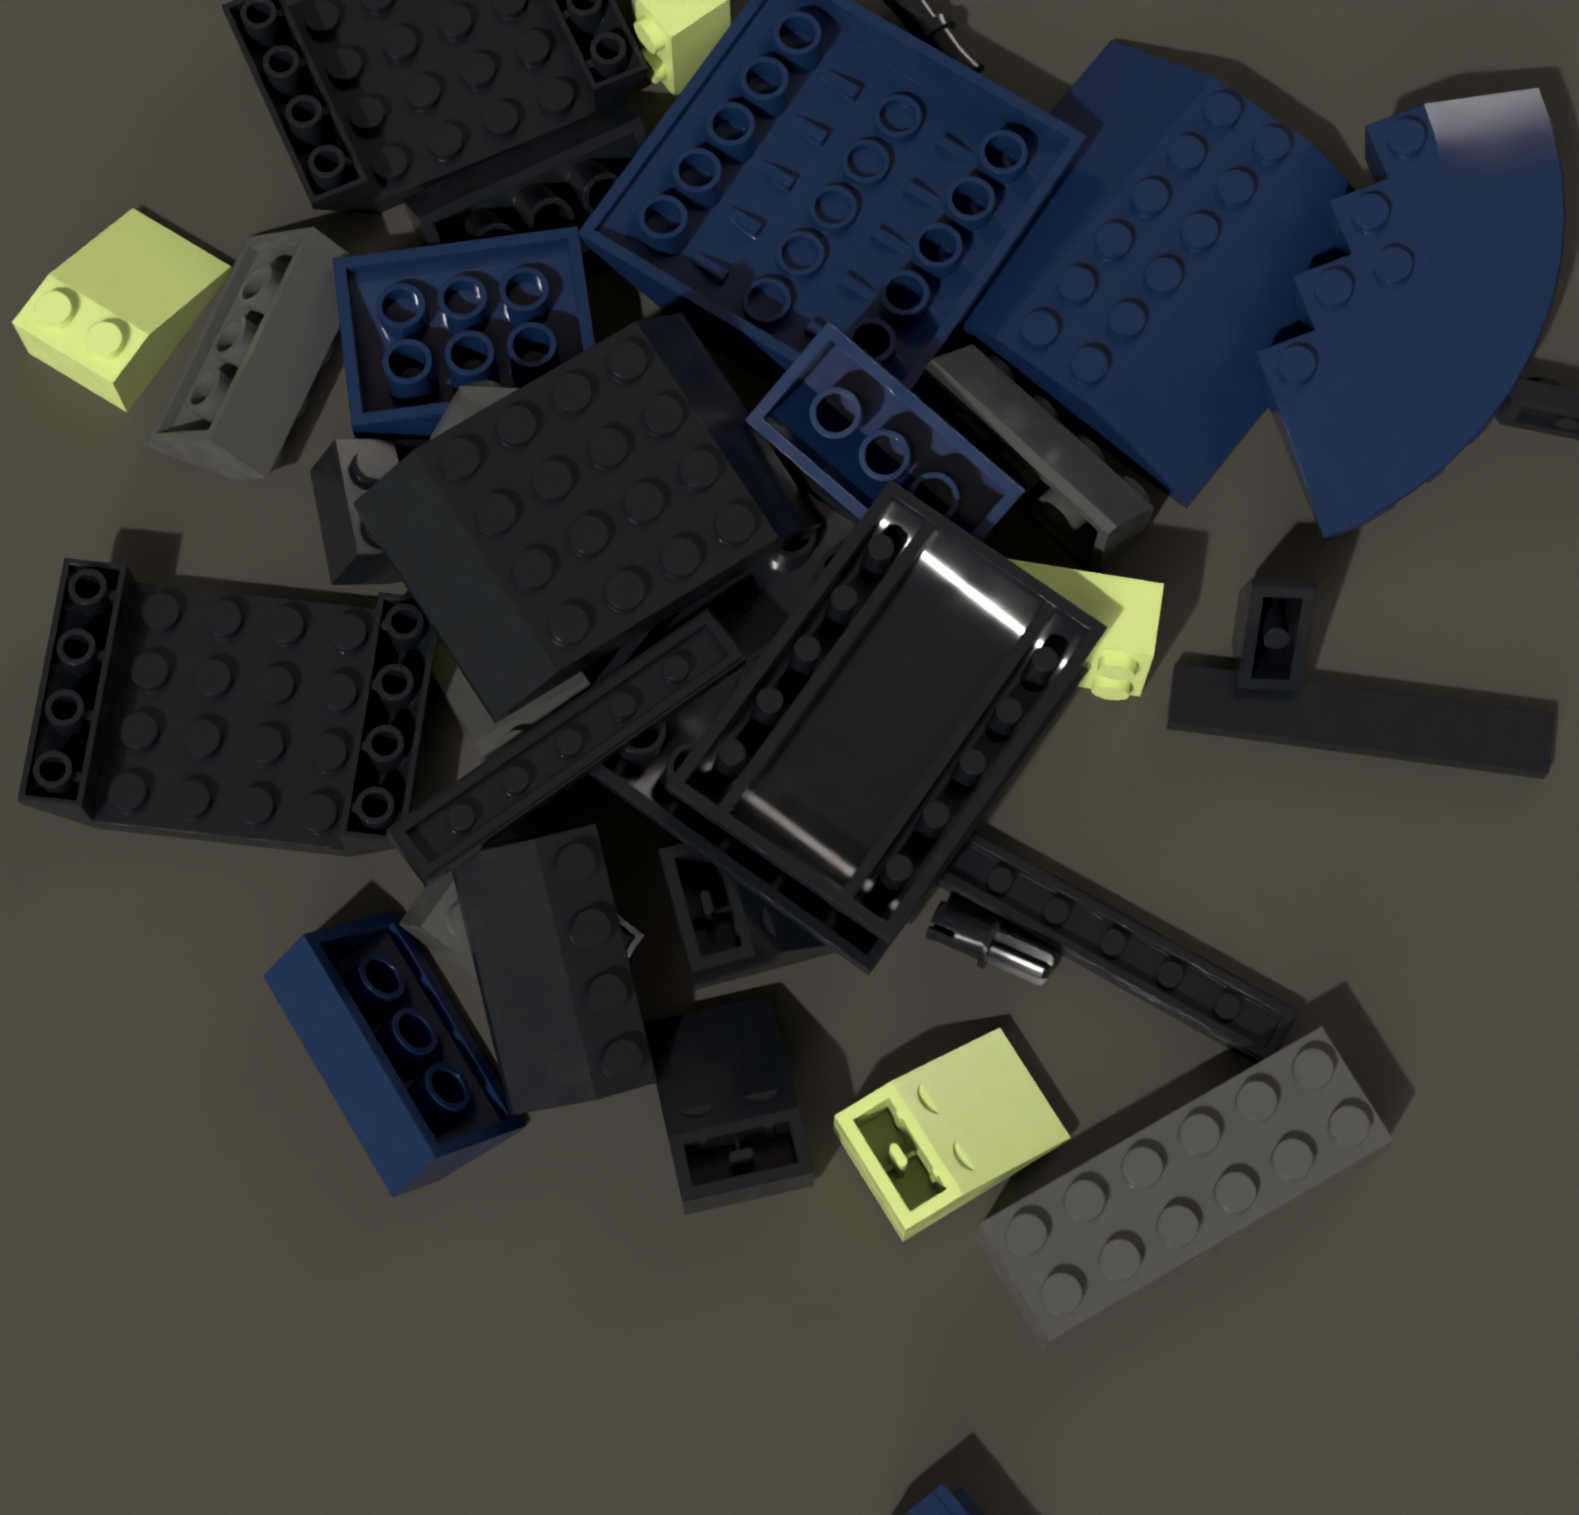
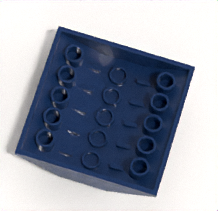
M749 0L578 231L577 235L582 243L668 315L682 313L696 335L774 382L781 378L825 324L830 321L839 326L914 391L923 378L924 366L940 354L1087 141V135L852 0Z
M1111 40L1049 112L1052 116L1086 134V143L955 330L950 340L961 348L973 344L987 357L995 355L1000 358L1014 374L1015 382L1031 397L1034 395L1043 397L1053 406L1060 419L1187 509L1269 408L1257 379L1256 352L1305 334L1294 308L1293 276L1340 258L1329 232V200L1356 190L1313 143L1215 76Z

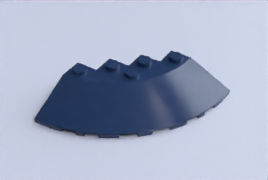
M1539 88L1425 103L1366 125L1365 160L1375 183L1329 200V232L1340 258L1293 276L1294 308L1305 334L1256 352L1259 385L1324 542L1371 522L1396 507L1397 501L1411 494L1425 482L1429 484L1443 473L1445 466L1468 444L1472 445L1486 430L1501 410L1502 403L1513 390L1524 368L1528 366L1552 307L1562 264L1566 219L1562 165L1554 128Z

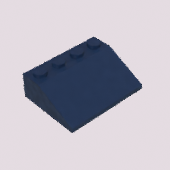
M578 226L332 258L351 426L355 439H430L431 434L460 386H466L475 381L488 380L499 383L503 388H521L594 346L580 237L577 235L579 231Z

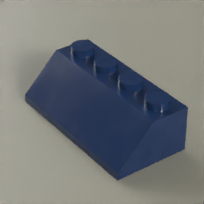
M830 321L825 324L745 419L748 424L860 520L891 479L974 537L983 541L1027 490L839 326Z
M396 910L303 934L263 975L393 1198L443 1179L526 1127L519 1114L511 1115L509 1113L504 1088L413 937L399 925L402 919Z

